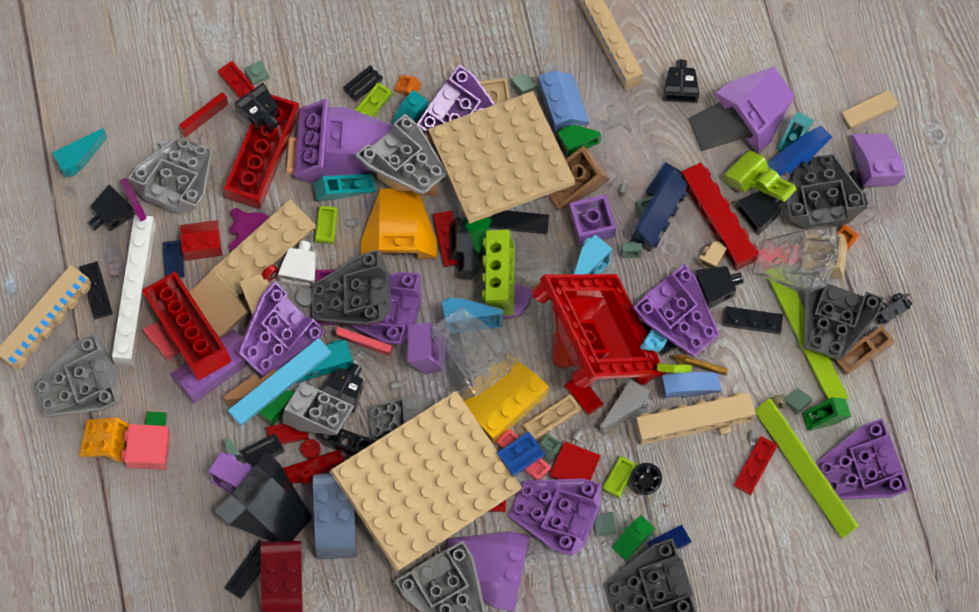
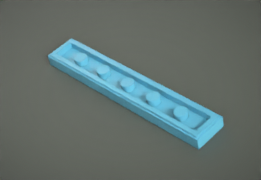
M318 338L228 410L229 414L240 426L244 425L329 357L331 351Z

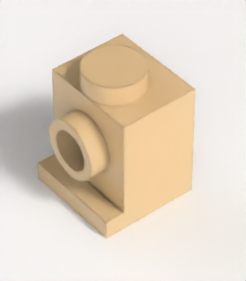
M713 241L710 247L706 246L703 254L699 257L698 266L704 269L719 267L727 248L722 243Z

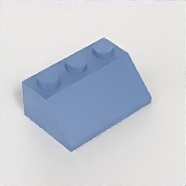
M553 71L538 75V88L554 133L559 132L565 126L570 127L574 124L583 126L590 123L573 74Z

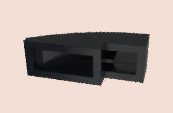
M456 217L449 225L450 259L457 260V278L472 280L479 272L476 250L466 226L461 218Z

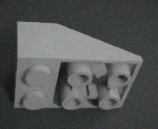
M301 382L284 409L282 423L299 431L337 435L353 410L354 405Z
M415 394L368 406L370 438L378 441L430 408V399L421 394Z

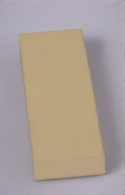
M887 90L843 111L841 116L851 130L897 108L899 104L891 91Z
M569 394L523 424V428L526 432H530L535 440H538L581 412L582 408L573 396Z

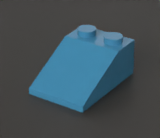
M447 298L445 301H442V319L445 334L457 332L464 334L503 327V309L462 298Z

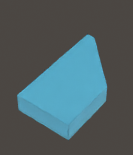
M651 329L640 348L660 352L668 339Z

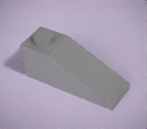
M630 379L601 424L600 433H606L638 414L642 408L646 409L651 401V398H649L650 390Z

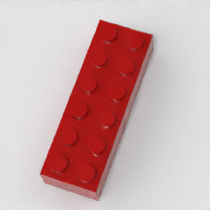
M272 94L271 96L278 106L279 114L275 118L279 125L275 129L270 130L266 124L259 129L250 124L224 186L225 198L258 209L262 208L300 112L299 103Z
M176 271L142 290L149 306L197 381L232 362L227 349Z

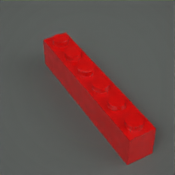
M700 162L683 170L681 177L688 184L686 187L687 192L717 241L727 248L725 254L734 269L737 271L756 262L758 255L757 247L749 241L746 229L741 228L738 216L730 210L728 200L722 197L719 185L711 179L709 169Z

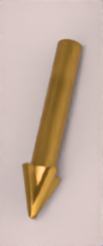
M687 354L671 356L680 364L692 365L723 375H727L728 372L727 367L691 358Z

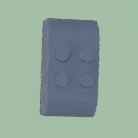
M313 474L314 528L317 560L357 558L356 514L354 507L331 474Z

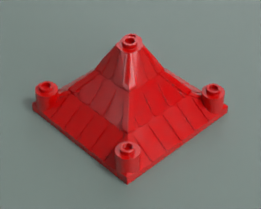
M544 274L539 278L541 282L533 287L532 296L537 302L544 304L551 300L553 304L552 311L556 329L552 343L553 363L559 368L578 367L579 369L573 373V381L576 386L585 389L597 379L634 377L637 383L646 385L654 378L661 377L666 373L657 370L658 364L662 363L656 351L640 348L647 333L637 313L632 308L633 305L617 274Z

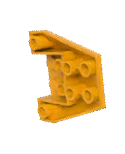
M380 188L361 239V254L379 250L381 253H418V259H437V239L420 194L414 191H396L393 188Z

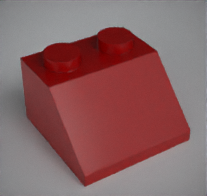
M218 220L180 225L182 252L185 261L222 256Z

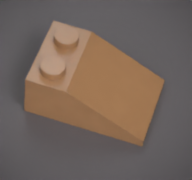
M583 146L566 159L567 165L575 179V185L550 194V198L558 210L569 206L571 202L578 201L595 192L610 180L593 153Z

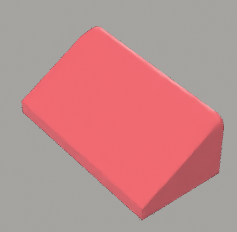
M160 322L143 329L144 335L167 361L179 353Z

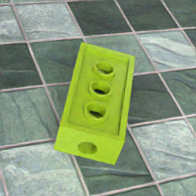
M510 230L487 231L486 238L483 239L484 250H486V255H483V265L486 267V273H483V284H486V290L482 292L483 302H486L488 306L503 309V315H514L515 244Z

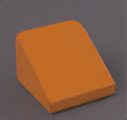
M401 75L394 91L408 96L412 90L418 93L421 83L416 76Z
M844 224L837 232V234H844L847 242V251L861 236L847 224Z

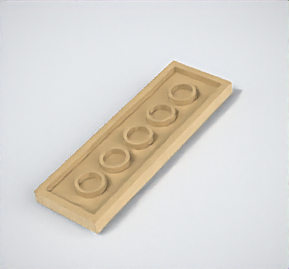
M290 199L213 269H217L239 298L242 295L240 281L262 274L268 266L276 265L287 254L288 249L297 246L300 241L316 228V225Z

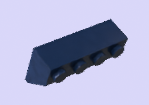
M670 167L630 240L631 242L642 243V248L649 252L653 247L657 248L662 239L659 235L662 231L666 232L670 225V222H668L670 216L674 217L679 209L677 207L678 202H683L688 193L685 191L688 184L672 167Z

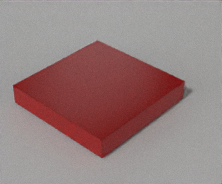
M564 441L550 478L555 480L586 479L591 481L601 455Z

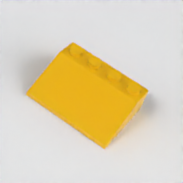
M507 354L460 397L492 444H494L509 428L511 429L548 395L549 386L536 373Z

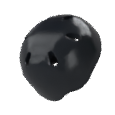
M642 463L633 470L630 482L636 492L641 495H650L661 486L662 473L656 465Z

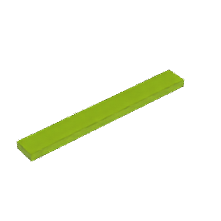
M783 264L765 271V275L826 399L836 397L847 400L848 395L829 357L804 348L805 308Z
M767 399L755 409L756 414L841 538H845L857 529L859 525L772 399Z

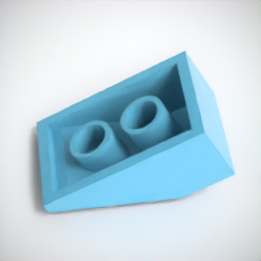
M596 234L591 239L587 238L582 244V250L574 274H600L611 262L612 248Z

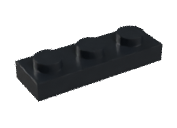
M726 306L723 326L780 335L783 314Z

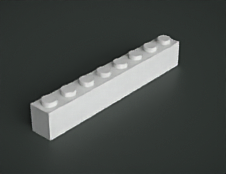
M134 215L112 353L114 364L119 366L134 367L145 299L142 290L147 286L156 227L153 216H146V219L140 222L138 216Z

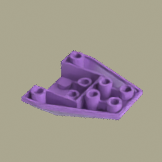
M459 64L427 107L417 124L429 134V128L496 104L475 75Z
M775 67L726 83L715 93V96L725 109L732 106L735 108L752 132L747 141L757 154L771 143L795 97Z
M329 107L324 176L373 172L355 155L366 145L369 144L372 147L388 134L392 124L350 108Z
M683 264L667 276L632 307L646 325L691 357L696 356L720 335L697 278L686 264Z
M398 272L390 274L391 311L383 321L366 326L346 325L383 343L402 345L407 340L408 325L416 324L422 302L421 275L419 273Z
M273 281L261 295L237 352L262 377L273 369L277 370L287 364L318 338L320 339L326 332L314 319L306 317L286 297L288 293L276 281Z
M883 418L863 425L816 462V465L841 500L892 498L909 491L904 471Z
M586 479L523 481L522 489L518 491L508 516L554 551L573 556L585 546L600 510L602 485Z

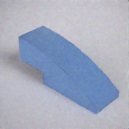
M688 372L662 375L661 382L665 399L678 396L688 398L721 392L718 373Z

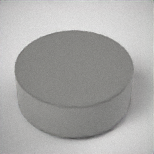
M302 288L297 292V303L301 307L309 308L312 306V289Z

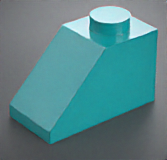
M412 90L401 103L391 124L393 125L404 114L417 123L428 107V100Z
M797 112L792 117L777 149L780 151L784 150L791 143L808 133L814 120Z

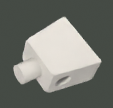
M300 241L298 249H288L278 273L279 282L312 287L316 282V253L309 251L311 245L309 242Z

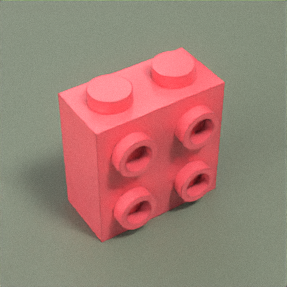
M129 424V430H126L124 435L127 447L123 449L122 461H125L127 468L166 470L170 441L169 427Z

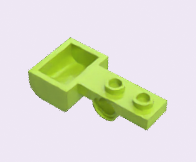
M747 150L722 175L726 185L743 193L752 187L783 202L797 190L795 184L781 179L777 172L769 168L766 159L762 155Z

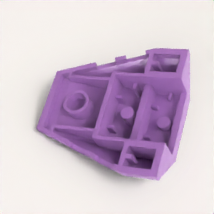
M510 531L449 538L446 549L464 540L474 557L483 601L489 603L494 608L515 612L530 535Z

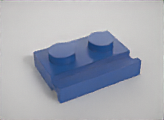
M527 432L497 452L512 477H515L545 457V452L542 451L530 432Z

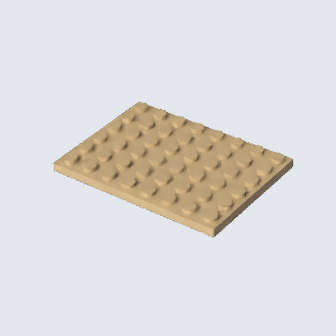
M457 391L330 471L396 572L522 489L517 479L512 477L498 456V451Z

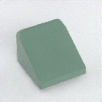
M525 73L511 79V86L519 95L529 93L537 88Z
M799 388L786 398V404L796 414H799L812 402V398Z
M546 434L539 443L540 448L545 452V457L542 459L551 463L563 446V443Z
M226 437L225 454L231 453L237 457V461H242L240 452L231 439Z
M613 512L597 516L594 522L596 537L616 534Z

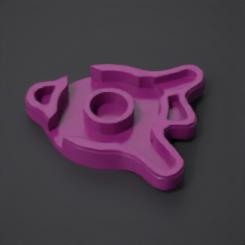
M239 208L232 209L231 216L234 219V223L229 231L232 235H236L237 238L229 244V251L232 252L270 217L259 212L246 213Z

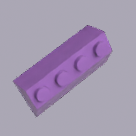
M328 99L300 108L294 176L310 184L324 176L329 112Z
M235 330L220 338L231 358V363L197 381L186 363L171 373L173 379L193 404L249 365L237 353L244 337Z

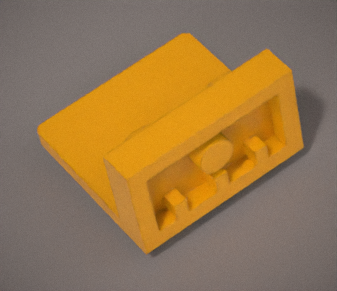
M117 417L88 419L79 456H106L118 463L124 462L122 461L123 449L127 447L124 435L125 431L129 430V424Z

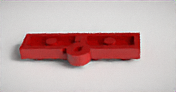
M340 450L283 469L292 484L299 482L310 483L313 482V474L329 472L343 463L344 459Z

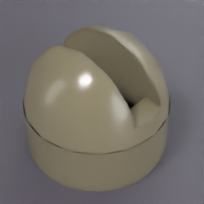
M784 394L769 398L772 399L778 409L779 405L781 408H784L786 404Z

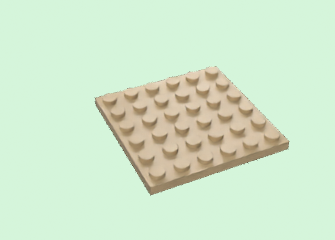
M533 91L428 129L469 224L575 185V179Z

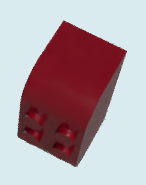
M301 541L261 542L262 612H303Z

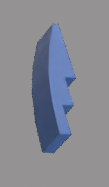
M819 126L787 146L768 163V166L777 172L780 177L785 171L791 174L802 161L807 164L833 136L822 126Z

